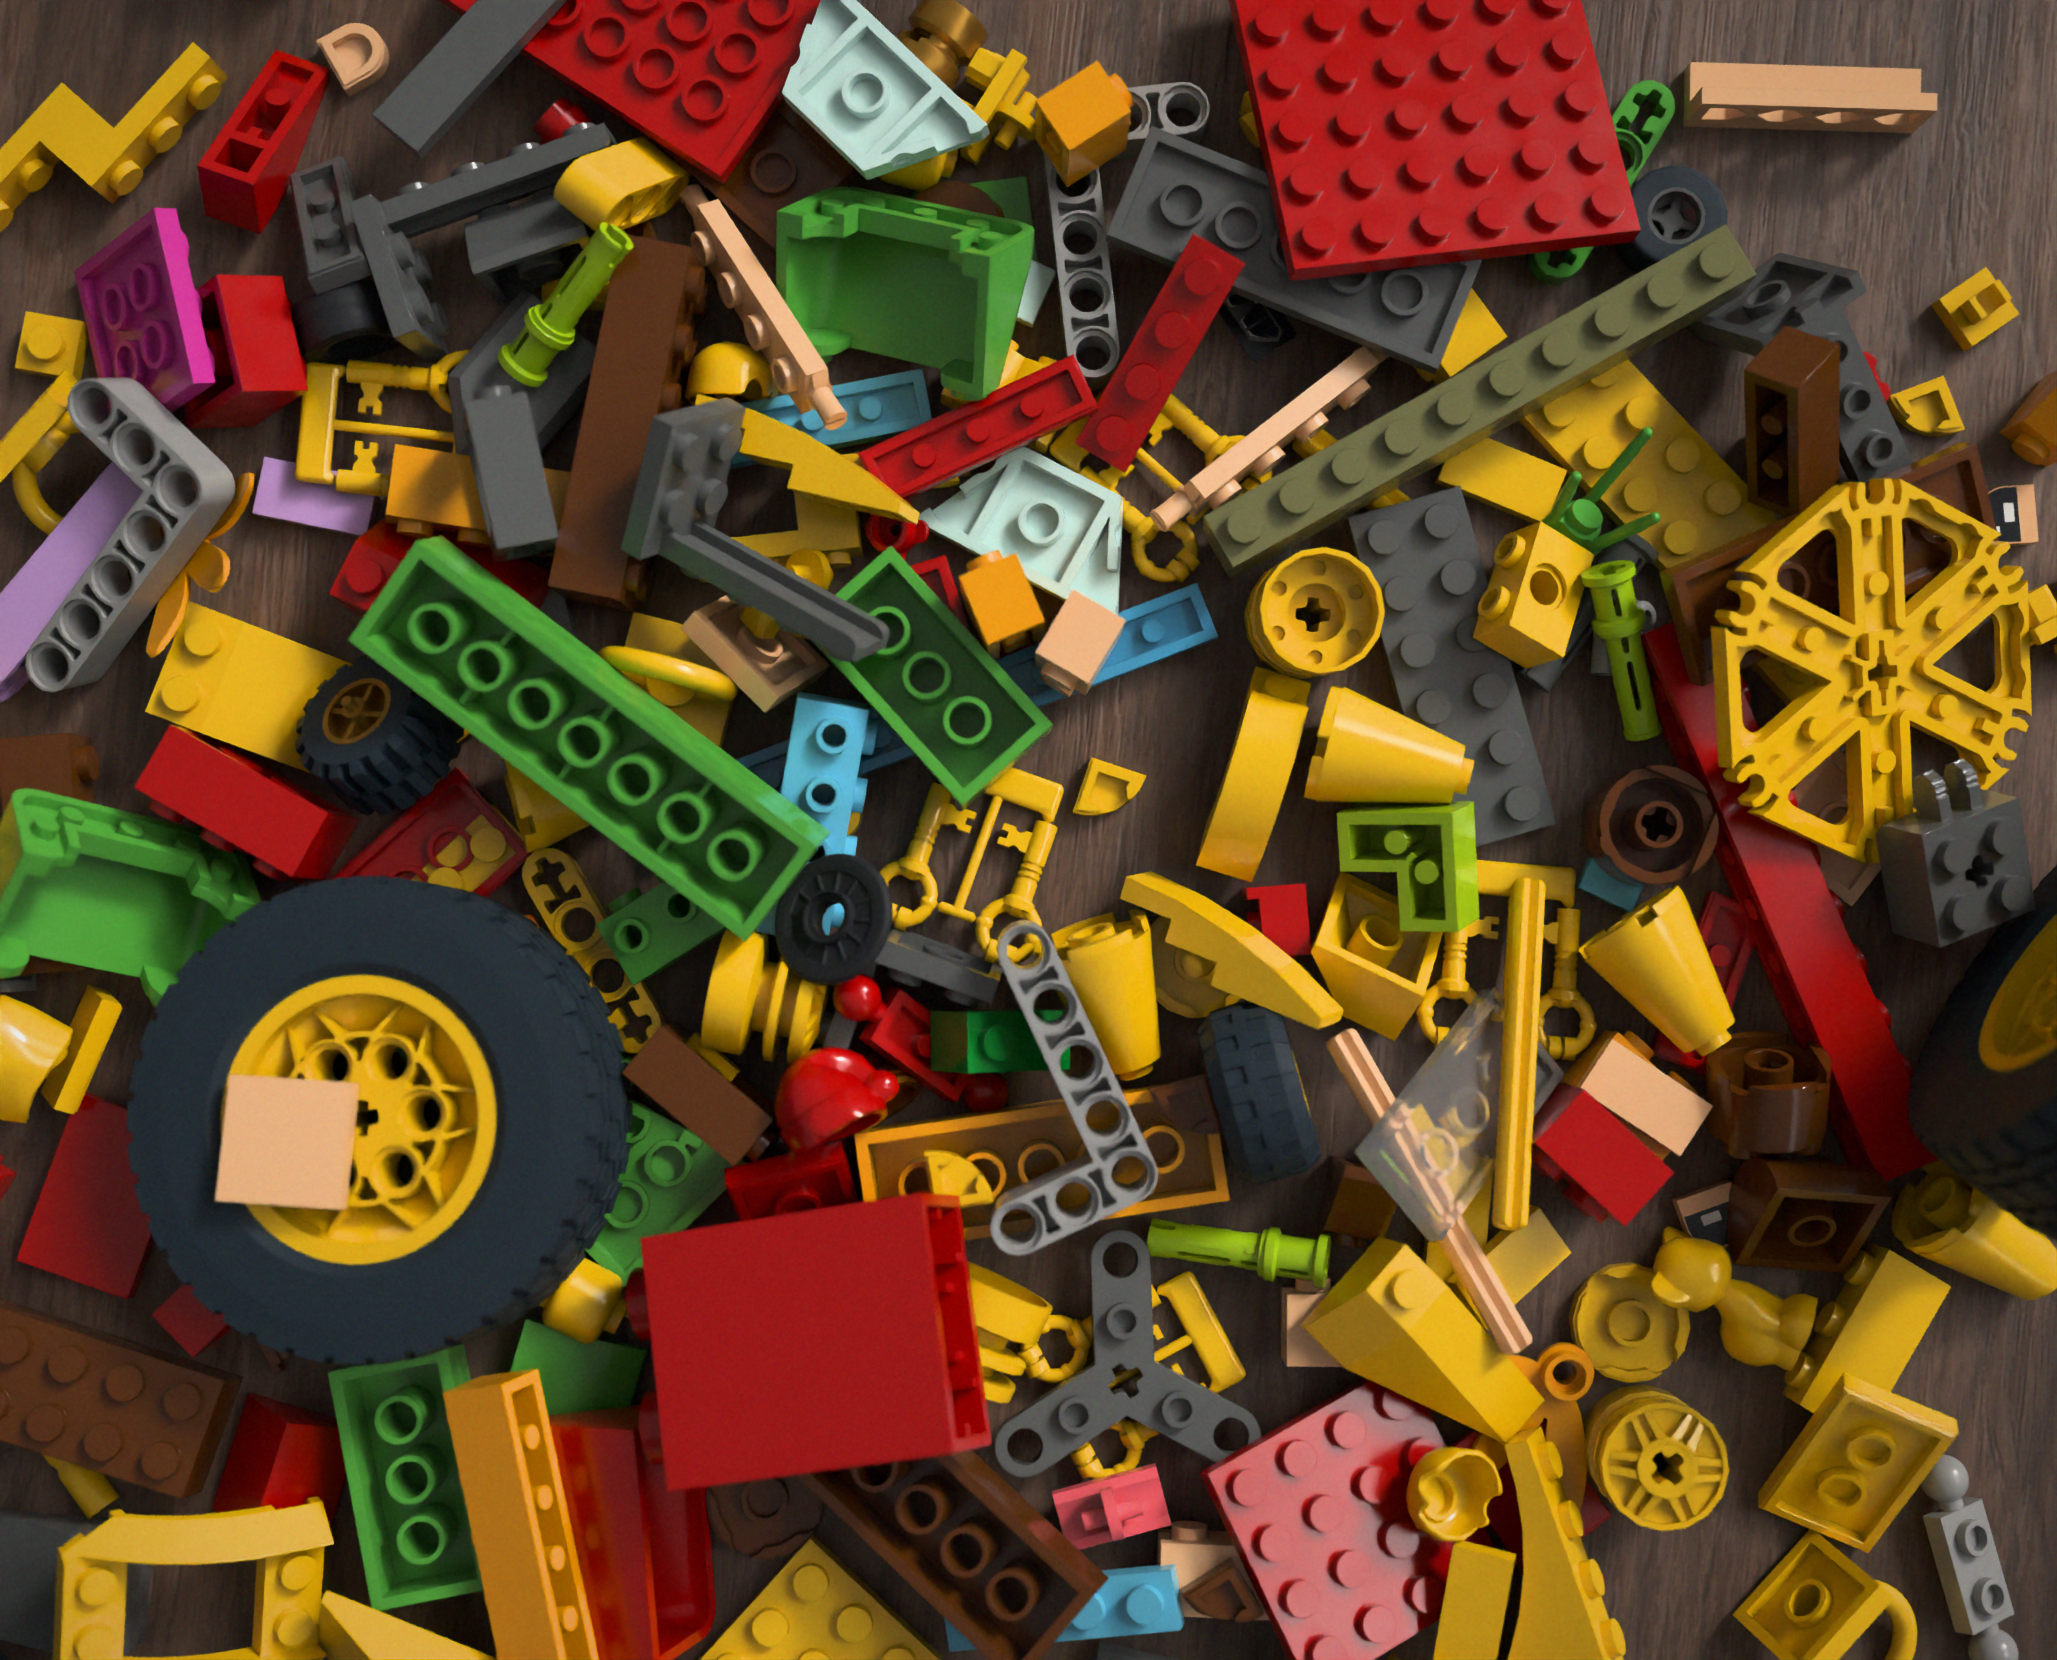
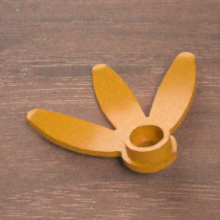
M243 473L234 481L235 495L231 504L158 601L146 646V653L150 658L160 654L178 630L189 603L191 578L198 586L212 593L220 591L224 586L230 572V560L225 551L210 544V542L226 533L242 515L253 490V473ZM161 525L160 533L162 539L164 540V530Z
M1560 1342L1548 1346L1540 1353L1537 1360L1520 1355H1509L1510 1360L1545 1399L1518 1432L1539 1427L1543 1419L1546 1418L1544 1435L1547 1442L1552 1441L1560 1454L1563 1466V1475L1560 1477V1481L1567 1501L1573 1500L1580 1511L1586 1486L1587 1460L1584 1447L1586 1442L1584 1426L1576 1400L1583 1397L1593 1384L1595 1375L1593 1362L1581 1347L1568 1342ZM1561 1362H1570L1573 1366L1571 1375L1564 1380L1555 1379L1553 1376L1555 1366ZM1480 1433L1472 1449L1481 1451L1495 1463L1497 1471L1508 1462L1505 1444Z

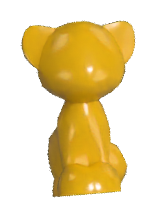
M1670 1226L1664 1228L1662 1246L1655 1257L1653 1265L1654 1278L1651 1281L1653 1295L1659 1302L1670 1308H1684L1693 1312L1704 1311L1714 1305L1721 1315L1719 1332L1722 1344L1732 1358L1749 1366L1776 1365L1791 1372L1811 1333L1816 1316L1818 1298L1807 1294H1793L1783 1299L1777 1294H1772L1755 1284L1731 1279L1732 1267L1729 1253L1722 1245L1706 1239L1689 1237L1685 1232Z

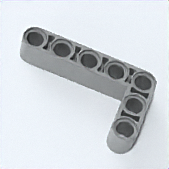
M1187 82L1127 88L1133 100V106L1129 108L1131 110V117L1135 118L1139 123V127L1133 132L1128 133L1126 150L1111 160L1139 157L1151 126L1199 144L1205 134L1209 117L1210 104L1207 95L1200 87ZM1185 108L1194 114L1197 121L1190 126L1180 127L1173 124L1168 119L1167 114L1173 109ZM1041 149L1064 355L1066 358L1074 354L1077 361L1076 356L1087 347H1097L1105 352L1109 361L1103 368L1098 370H1088L1077 361L1090 390H1098L1104 388L1118 367L1120 351L1099 167L1081 178L1088 185V190L1081 196L1069 197L1058 189V184L1062 179ZM1080 233L1089 236L1094 241L1095 247L1089 253L1083 255L1074 254L1065 247L1064 241L1070 235ZM1090 290L1100 297L1102 304L1095 311L1081 312L1075 309L1070 299L1078 291Z
M131 378L84 379L78 381L71 388L68 395L67 409L70 419L76 427L143 490V493L29 648L25 667L31 681L43 691L56 692L94 683L105 674L229 507L235 495L234 478L227 466L147 389ZM108 398H109V401H110V404H111V412H110V413H109L108 406H107V400H108ZM150 438L154 444V454L151 453ZM193 478L196 481V485L198 488L197 497L195 496L192 488ZM160 524L164 530V540L161 537ZM128 569L131 573L132 583L130 582L128 577ZM96 615H98L100 625L98 624Z
M1027 920L1012 922L1002 930L996 946L998 958L1089 1153L1021 1184L996 1198L991 1206L989 1215L993 1241L999 1249L1008 1254L1018 1256L1038 1250L1143 1200L1155 1188L1158 1177L1155 1161L1051 939L1040 925ZM1030 933L1041 941V954L1032 964L1025 966L1017 965L1007 955L1008 944L1017 934ZM1057 989L1066 995L1067 1008L1059 1018L1044 1020L1035 1014L1033 1010L1034 1000L1043 990ZM1084 1045L1092 1051V1064L1083 1074L1071 1075L1060 1068V1056L1069 1046ZM1098 1101H1111L1117 1105L1119 1110L1115 1123L1109 1128L1102 1130L1089 1126L1085 1120L1089 1107ZM1126 1156L1137 1157L1144 1163L1141 1177L1130 1184L1119 1183L1111 1176L1115 1163ZM1076 1182L1086 1186L1089 1190V1197L1086 1203L1079 1209H1064L1056 1202V1194L1065 1184ZM1013 1209H1024L1034 1217V1224L1023 1235H1009L1000 1226V1221L1004 1214Z

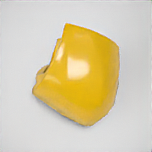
M0 994V1120L26 1123L29 1119V1110L36 1091L44 1079L48 1077L51 1069L67 1057L69 1053L67 1047L71 1042L73 1029L35 1007Z

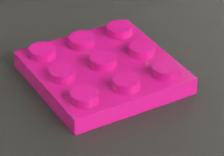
M154 207L77 268L74 273L98 378L125 377L134 379L172 413L216 383L214 378L215 359L213 352L206 343L201 320L202 301L198 291L194 289L188 263L189 244L186 235L181 231L177 210L175 208ZM108 398V400H107V406H108V410H109V413H110V412H111V404H110V401H109V398Z

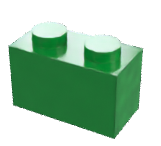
M1022 1009L930 1011L931 1071L969 1074L1050 1070ZM1033 1009L1035 1014L1044 1020L1057 1019L1065 1012V1010ZM1070 1046L1060 1056L1059 1065L1062 1070H1070Z

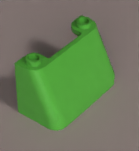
M856 187L828 188L777 210L776 289L824 363L832 361L833 355L841 353L848 348L939 368L941 369V385L952 390V395L955 398L967 401L982 400L996 390L1001 382L1033 257L1035 230L1033 226L1017 220Z
M30 788L16 790L12 793L0 821V979L19 976L24 971L30 955L138 977L141 980L145 994L156 1008L169 984L177 983L180 980L176 974L190 957L197 951H205L206 947L203 944L223 926L229 923L237 924L235 919L237 916L261 903L246 855L236 849L233 853H230L212 845L200 837L202 832L200 829Z

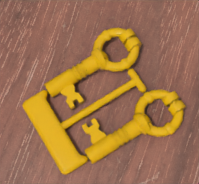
M465 349L447 354L436 364H432L430 368L414 366L410 368L405 365L401 367V365L393 366V364L348 359L347 369L344 365L318 362L307 363L308 374L306 383L308 391L302 394L295 478L298 481L327 485H334L336 483V492L379 497L383 495L388 497L391 475L376 473V467L373 464V460L378 458V443L370 442V448L363 449V441H355L354 455L358 459L354 463L353 469H338L336 477L331 472L335 430L453 443L452 453L456 454L454 432L337 420L339 380L346 374L348 383L361 384L364 396L359 399V414L367 415L368 407L373 408V415L382 416L383 403L379 400V397L384 391V386L428 391L440 408L452 414L450 396L446 392L449 386L448 372L457 366L470 350Z
M1107 385L1094 398L1096 403H1098ZM1171 393L1148 433L1151 436L1148 443L1154 448L1162 439V432L1168 431L1174 426L1181 430L1183 435H1187V438L1192 440V443L1205 453L1206 468L1246 436H1219L1208 425H1205V422L1200 421L1197 415L1194 416V413ZM1090 416L1069 425L1051 444L1049 448L1051 455L1064 467L1119 494L1115 490L1119 479L1126 478L1134 470V466L1131 464L1126 473L1109 464L1110 468L1102 470L1099 474L1088 465L1081 470V462L1090 452L1076 445L1075 442ZM1140 447L1135 457L1175 492V489L1183 485ZM1272 470L1261 478H1258L1252 472L1250 478H1247L1240 485L1242 490L1235 498L1271 479ZM1121 496L1123 499L1122 527L1131 534V556L1139 573L1151 580L1162 583L1174 582L1176 580L1183 583L1190 575L1188 571L1193 572L1200 564V561L1197 559L1198 542L1189 524L1194 525L1210 508V505L1194 518L1189 514L1186 517L1187 523L1178 520L1169 527L1168 531L1174 532L1177 538H1181L1184 548L1175 556L1177 560L1172 559L1163 569L1155 566L1152 560H1148L1145 553L1146 544L1156 537L1160 529L1155 525L1151 516L1145 517Z
M1011 767L983 792L993 797L954 905L943 901L939 904L937 902V883L927 865L933 850L932 846L936 842L935 838L938 836L937 832L940 831L941 825H955L958 831L970 834L972 826L967 825L966 821L967 818L974 821L977 813L968 809L958 811L950 803L952 795L943 785L932 783L918 820V826L915 828L916 833L913 834L914 838L910 842L906 856L885 865L879 871L887 886H889L888 882L893 877L903 875L909 880L919 881L923 887L920 905L914 911L902 906L897 911L898 905L892 903V924L894 929L905 932L907 927L922 923L937 906L938 912L969 923L975 921L976 942L985 955L984 961L992 964L999 962V966H1001L996 950L997 940L990 938V928H992L993 919L997 915L1007 912L1013 917L1033 921L1042 927L1041 919L1034 909L1035 906L1032 900L1038 886L1037 882L1040 880L1039 876L1043 872L1041 870L1046 864L1058 830L1057 826L1050 823L1055 819L1064 792L1063 786ZM1004 800L1042 814L1045 822L1036 820L1032 832L1025 831L1019 833L1017 827L1004 823L1002 831L1007 832L1008 835L1007 838L999 836L997 844L1006 848L1015 846L1019 852L1024 854L1022 858L1023 863L1020 864V870L1017 872L1018 877L1015 878L1010 894L990 902L976 918L975 913L965 910L964 906L1002 801ZM1028 933L1025 936L1024 944L1017 949V947L1008 944L1007 955L1012 962L1019 964L1028 960L1034 954L1035 945L1041 941L1035 935Z
M1477 860L1478 894L1509 897L1502 1013L1489 1012L1486 1016L1480 996L1465 980V959L1467 957L1465 952H1467L1466 944L1468 937L1480 934L1483 939H1498V932L1491 931V925H1499V917L1485 916L1483 920L1477 919L1459 932H1445V953H1443L1445 958L1442 966V978L1426 991L1423 1000L1416 1010L1420 1028L1423 1034L1434 1043L1435 1050L1447 1051L1449 1047L1450 1051L1463 1052L1464 1046L1477 1038L1486 1019L1489 1023L1503 1024L1511 886L1517 878H1535L1542 880L1546 885L1545 900L1561 901L1566 907L1557 908V922L1544 925L1543 940L1550 944H1555L1556 955H1554V959H1556V962H1554L1553 987L1540 997L1537 1046L1545 1052L1546 1059L1558 1060L1561 1058V1060L1574 1061L1576 1055L1589 1046L1597 1029L1591 1005L1576 989V968L1578 965L1576 961H1578L1577 949L1579 948L1581 910L1570 909L1574 906L1576 872L1570 867ZM1441 997L1447 999L1462 998L1470 1009L1468 1014L1470 1021L1465 1029L1452 1027L1451 1031L1449 1027H1436L1432 1019L1434 1016L1433 1006L1436 1001ZM1552 1006L1563 1009L1573 1007L1581 1018L1579 1023L1581 1030L1577 1038L1562 1037L1561 1039L1560 1036H1547L1543 1028L1545 1025L1544 1015L1547 1010Z
M1185 1271L1157 1286V1292L1151 1284L1152 1309L1162 1304L1158 1294L1167 1297L1187 1333L1155 1351V1361L1160 1362L1192 1344L1211 1379L1209 1389L1219 1393L1241 1381L1245 1377V1369L1195 1275L1191 1271ZM1061 1314L1049 1316L1041 1335L1047 1334L1051 1329L1063 1330L1066 1332L1068 1342L1075 1349L1070 1362L1064 1363L1060 1368L1051 1369L1046 1358L1040 1357L1043 1353L1038 1343L1036 1345L1021 1344V1351L1017 1353V1356L1026 1363L1025 1371L1029 1379L1036 1377L1047 1383H1061L1084 1367L1092 1345L1091 1316L1082 1321ZM1153 1324V1334L1158 1341L1164 1336L1158 1325ZM1177 1362L1170 1365L1172 1370L1184 1375ZM1137 1367L1131 1370L1124 1368L1115 1373V1380L1109 1384V1388L1111 1389L1140 1373ZM1123 1418L1108 1428L1119 1432L1120 1440L1127 1448V1454L1122 1463H1117L1113 1468L1103 1469L1098 1457H1093L1096 1453L1089 1441L1069 1455L1074 1464L1079 1465L1077 1470L1082 1479L1090 1478L1094 1480L1136 1468L1139 1464L1145 1441L1160 1433L1136 1420Z

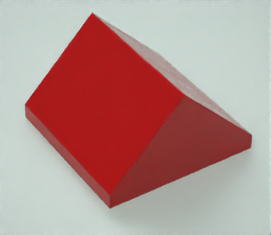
M252 1392L249 1393L212 1509L217 1513L272 1505L277 1510L304 1505L307 1498L319 1496L323 1501L331 1530L347 1480L337 1419Z

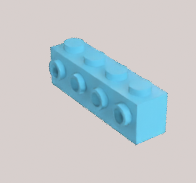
M798 691L780 794L831 832L807 864L831 854L855 856L857 836L847 835L851 812L862 814L868 779L857 777L861 754L873 755L878 720L868 719V703ZM779 902L759 926L757 932L775 935V917ZM840 903L828 908L823 916L822 926L826 935H829L830 927L840 928L843 923L844 909Z

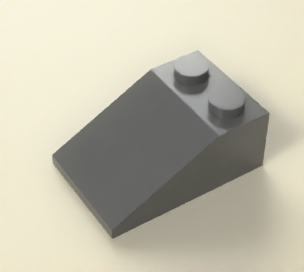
M0 1509V1640L53 1653L57 1549L80 1532L84 1537L109 1520V1517L93 1516L88 1519L83 1515ZM127 1563L123 1656L145 1640L151 1564Z

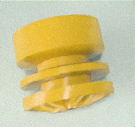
M1322 547L1299 551L1264 572L1249 592L1244 612L1247 639L1261 661L1277 673L1306 679L1345 670L1363 659L1380 636L1385 610L1381 588L1370 569L1350 553ZM1307 603H1309L1310 612L1320 616V622L1310 626L1308 631L1305 621L1296 620V611L1306 607Z
M727 928L718 949L708 988L702 1022V1048L741 1055L748 1046L753 1031L762 1032L763 1060L773 1062L776 1059L782 1038H789L787 1050V1066H789L791 1062L809 1052L815 1039L818 1038L821 1019L827 1008L831 985L814 984L800 978L787 966L782 956L779 963L769 961L770 947L768 934L755 931L745 942Z
M968 1261L986 1399L998 1403H1009L1016 1385L1000 1372L1010 1375H1022L1026 1368V1363L1006 1347L1009 1340L1019 1344L1036 1345L1052 1312V1305L1018 1283Z
M1645 1384L1619 1387L1600 1398L1585 1417L1583 1426L1586 1440L1584 1447L1587 1460V1476L1593 1486L1609 1502L1637 1525L1659 1531L1684 1529L1708 1516L1722 1498L1729 1475L1726 1445L1715 1426L1709 1420L1667 1390ZM1659 1452L1664 1455L1663 1458L1668 1464L1662 1472L1656 1470V1464L1652 1460Z

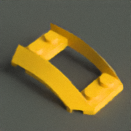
M319 1496L307 1498L304 1505L277 1510L272 1505L244 1510L198 1515L154 1516L125 1514L122 1509L109 1511V1520L85 1537L80 1532L57 1549L53 1660L324 1659L328 1655L319 1646L324 1549L327 1545H333L334 1541L323 1501ZM257 1559L252 1647L178 1657L123 1656L127 1563L185 1565Z

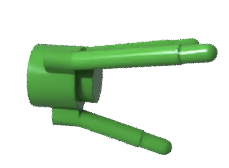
M1649 427L1643 428L1582 499L1573 501L1572 498L1582 475L1577 471L1572 472L1551 511L1541 522L1594 554V557L1602 549L1657 524L1661 520V515L1658 512H1652L1598 536L1601 533L1603 516L1600 509L1595 505L1652 437V429Z

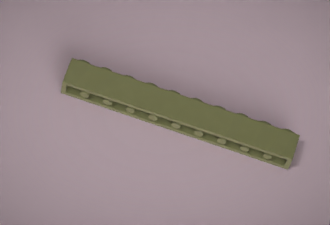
M1727 224L1208 513L1203 517L1202 532L1229 579L1232 581L1742 295L1757 274Z

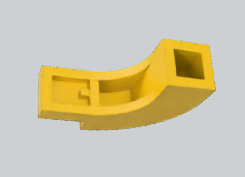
M1255 666L1227 767L1205 826L1196 866L1252 883L1270 838L1294 764L1308 712L1306 704L1311 683Z

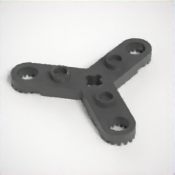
M1116 1228L1102 1233L1095 1239L1090 1248L1093 1362L1035 1399L1031 1404L1010 1418H1007L998 1427L994 1437V1450L998 1462L1008 1473L1017 1477H1032L1043 1472L1126 1416L1216 1463L1259 1439L1261 1432L1257 1420L1247 1409L1155 1361L1150 1254L1146 1244L1138 1235L1129 1230ZM1117 1242L1127 1243L1135 1251V1266L1126 1275H1111L1103 1266L1105 1250ZM1122 1364L1127 1370L1135 1367L1139 1369L1140 1374L1134 1378V1384L1137 1389L1133 1393L1127 1395L1122 1388L1116 1389L1113 1392L1110 1390L1109 1384L1115 1380L1112 1369L1116 1365ZM1227 1418L1239 1419L1246 1428V1437H1244L1243 1444L1241 1443L1240 1447L1233 1449V1451H1225L1218 1448L1213 1438L1214 1430L1218 1423ZM1020 1429L1033 1430L1041 1439V1449L1038 1455L1033 1460H1027V1462L1017 1461L1007 1451V1443L1010 1436Z

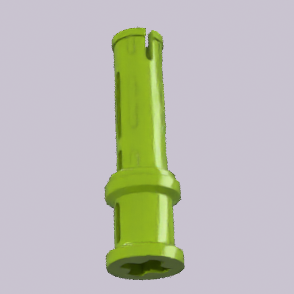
M606 222L600 223L586 247L574 260L550 297L546 299L544 304L533 306L524 315L525 326L513 343H506L501 347L497 355L498 361L503 369L514 379L530 387H540L548 377L547 367L560 350L566 351L573 344L575 338L574 327L608 282L618 265L621 264L627 254L633 249L631 239L621 229L612 224L608 226Z
M1615 560L1586 569L1582 572L1581 579L1583 585L1590 587L1596 614V617L1591 622L1593 632L1605 641L1613 685L1624 726V737L1629 741H1641L1653 738L1662 732L1640 631L1644 628V623L1646 622L1645 610L1637 606L1632 577L1636 575L1635 563L1629 560ZM1613 589L1616 598L1615 605L1613 604L1611 590ZM1628 662H1630L1637 699L1635 700L1626 665Z
M1153 1218L1149 1227L1147 1248L1150 1257L1175 1258L1190 1262L1245 1268L1246 1270L1258 1271V1276L1263 1277L1265 1281L1273 1282L1279 1276L1312 1281L1315 1288L1324 1289L1329 1269L1331 1236L1320 1234L1318 1239L1284 1235L1281 1233L1280 1228L1277 1227L1264 1229L1262 1234Z

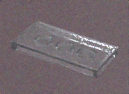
M1495 987L1481 990L1354 1152L1429 1242L1444 1239L1495 1170L1505 999ZM1539 1041L1537 1043L1534 1116L1565 1075Z

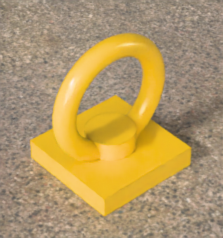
M66 369L62 371L0 440V483L11 472L14 493L21 509L30 521L48 536L64 517L56 513L42 497L38 488L36 474L48 463L72 434L82 433L70 419L67 410L68 395L71 388L79 380Z
M633 612L625 646H607L602 648L598 655L722 749L734 699L738 693V686L680 629L683 624Z
M1811 1529L1808 1530L1732 1614L1780 1660H1839L1883 1610L1889 1615L1893 1630L1891 1645L1884 1660H1913L1916 1650L1917 1624L1912 1607L1906 1598L1891 1585L1870 1577L1818 1532Z

